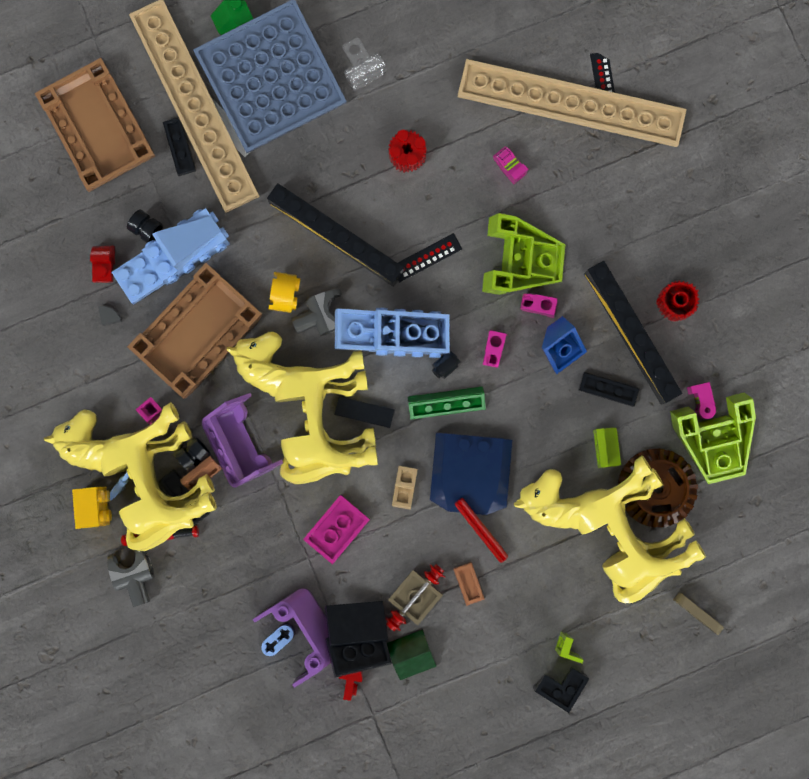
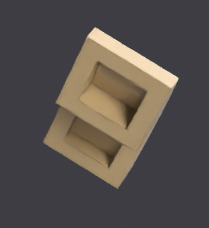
M398 467L392 501L393 507L411 510L418 469Z

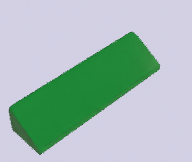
M483 387L407 397L410 420L486 410Z

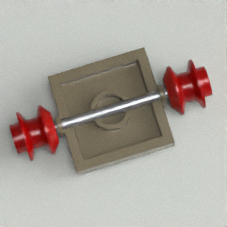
M430 564L431 570L429 572L424 571L427 579H424L416 571L412 570L388 599L399 609V612L391 611L393 615L391 618H385L388 621L386 625L394 632L396 629L401 631L399 627L401 623L407 624L405 616L419 625L443 596L431 585L432 583L440 584L438 579L440 577L445 578L443 575L445 571L437 564L434 566Z

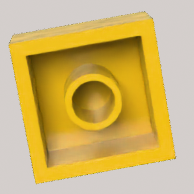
M107 487L72 490L75 529L110 525L112 513L108 509L110 492L107 490Z

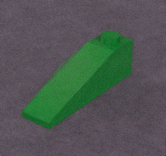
M223 0L210 15L220 35L253 20L245 0Z

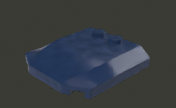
M436 433L430 500L448 512L460 513L455 506V502L460 498L467 502L475 514L488 515L506 508L513 440Z

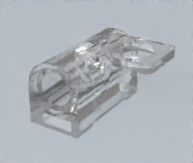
M355 38L343 45V50L352 63V66L344 70V76L353 91L386 73L384 62L378 52L369 56L359 38ZM352 45L360 47L358 54L353 55L350 53L349 49Z

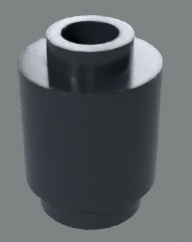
M450 351V353L442 355L441 358L432 364V372L437 378L442 377L445 379L458 368L460 360Z

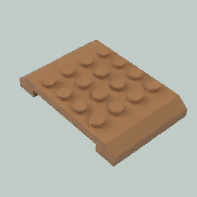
M102 58L35 93L88 192L155 157L149 142Z
M207 263L193 276L194 279L155 321L127 346L183 399L193 393L229 354L227 347H235L237 342L247 335L263 315Z

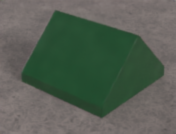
M423 629L387 643L392 664L400 680L436 667Z

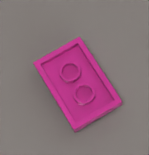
M340 495L303 540L333 565L370 519Z

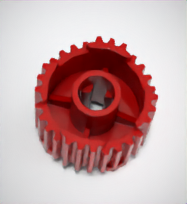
M403 129L398 131L395 137H392L388 148L389 159L393 166H396V170L399 169V172L403 171V173L409 172V170L413 172V169L416 171L417 167L423 166L426 159V142L422 136H419V133L416 134L415 131L412 132L410 130L408 132V130ZM411 150V153L405 154L404 151Z
M680 280L665 286L660 291V294H658L659 297L656 300L657 308H660L659 312H662L661 315H665L664 318L668 317V320L674 322L682 321L693 315L697 311L698 300H700V298H697L699 294L697 293L698 290L695 289L696 286L693 287V284H688V282L685 283L684 281L680 282ZM677 298L681 300L679 304L676 302Z

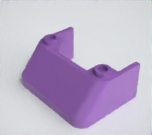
M251 393L224 402L202 419V427L229 484L234 488L283 464L282 460L272 464L270 457L267 455H258L242 422L247 418L248 413L243 402L252 397Z
M306 588L298 589L253 619L255 623L271 612L280 622H286L294 618L314 650L305 658L304 665L307 672L294 680L292 684L294 688L331 663L325 640L328 637L326 616L312 593Z

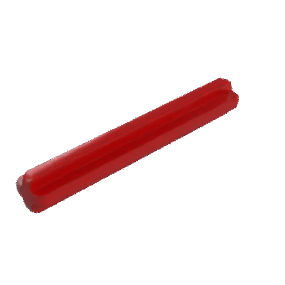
M463 498L455 502L456 508L500 563L504 562L508 558L504 549Z

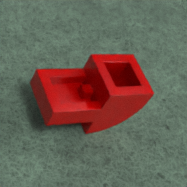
M93 246L90 253L92 282H113V274L111 272L113 271V265H115V246Z
M363 671L339 677V679L346 680L343 700L351 701L352 695L356 696L358 684L354 682H362Z

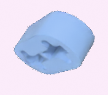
M283 624L262 643V652L267 656H273L278 653L294 637L293 627ZM281 629L285 631L288 629L290 631L288 634L289 638L286 636L281 640L278 638L282 634ZM276 640L278 643L274 646L275 651H268L266 649L268 647L267 642L271 644Z

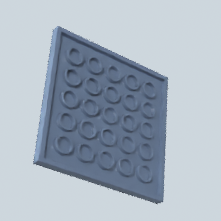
M290 0L193 49L246 153L347 103L295 0Z

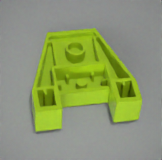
M498 213L489 217L487 236L504 239L502 271L492 270L484 273L482 292L501 295L562 282L565 255L564 243L516 216Z
M745 392L726 397L729 414L726 416L698 422L696 412L689 406L670 411L674 431L708 484L746 475L756 414L753 398Z

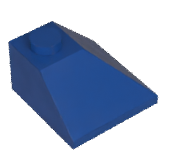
M563 316L547 327L542 350L554 372L558 374L587 351L575 327Z

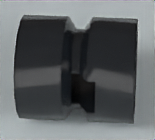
M139 209L129 219L127 230L136 236L140 235L141 239L148 243L152 240L156 241L152 234L163 230V224L154 218L150 219V215Z
M196 436L186 443V448L181 447L174 453L175 458L188 472L197 467L199 461L203 462L211 455L207 447Z

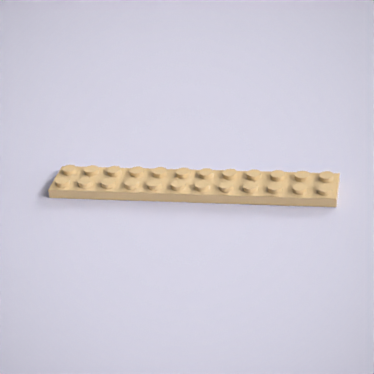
M158 0L130 13L129 16L225 213L260 197L164 0Z
M466 59L458 92L459 98L674 147L679 145L687 110Z

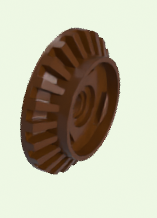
M658 448L637 453L622 468L618 484L631 475L635 460L640 456H644L651 469L654 468L663 482V491L659 494L653 491L651 498L647 500L628 502L625 504L626 513L635 521L649 527H669L677 524L688 516L687 514L693 509L694 502L698 496L696 475L692 471L691 465L682 456L670 450ZM671 467L679 474L682 480L681 485H678L668 470ZM670 504V511L652 512V506Z

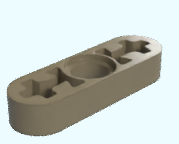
M680 592L674 597L673 601L719 636L724 629L720 623Z

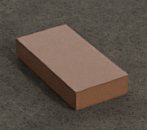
M209 456L185 475L180 482L190 491L196 486L198 478L205 474L212 478L222 468L219 463Z
M472 562L453 568L466 606L484 600L485 598Z

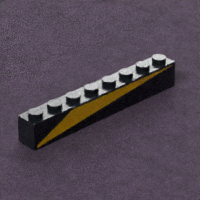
M279 183L276 184L267 197L271 206L394 287L403 274V266Z
M605 261L589 268L584 273L585 277L660 404H666L683 394Z

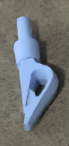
M127 472L124 476L120 477L111 490L110 501L126 488L125 485L128 483L129 478Z

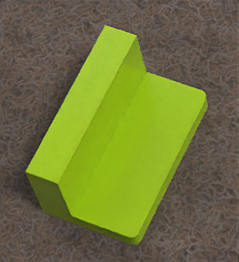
M617 428L593 430L598 468L620 466L621 459Z
M561 631L555 651L561 657L582 664V657L570 651L574 639L569 634Z

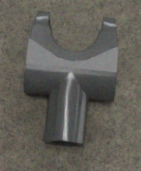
M340 289L322 292L306 300L310 311L291 318L297 334L315 326L320 336L335 331V316L330 314L329 306L335 298L342 295Z
M135 550V562L129 568L123 566L114 553L110 554L107 557V563L114 589L119 591L127 588L133 607L150 602L144 582L154 579L155 575L147 552Z

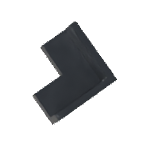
M571 667L562 683L557 682L544 673L538 685H534L533 689L542 697L570 713L589 678L586 674Z

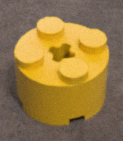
M274 272L273 275L277 279L273 278L270 303H273V305H269V310L291 313L292 310L296 311L297 297H294V292L299 291L300 278L293 274Z

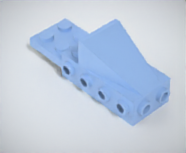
M206 208L199 209L193 213V217L180 221L177 226L153 233L152 235L156 241L148 242L145 248L142 249L143 252L111 272L133 305L163 285L176 282L179 277L190 273L196 266L207 262L211 256L224 251L230 245L227 240L229 235L224 227L219 228L216 223L219 220L213 211L209 213Z
M376 308V311L335 309V349L365 350L376 352L378 356L394 353V356L399 357L406 356V354H412V357H423V354L429 355V358H441V355L450 353L449 314H441L440 311L423 313V310L406 312V309L388 311V308Z

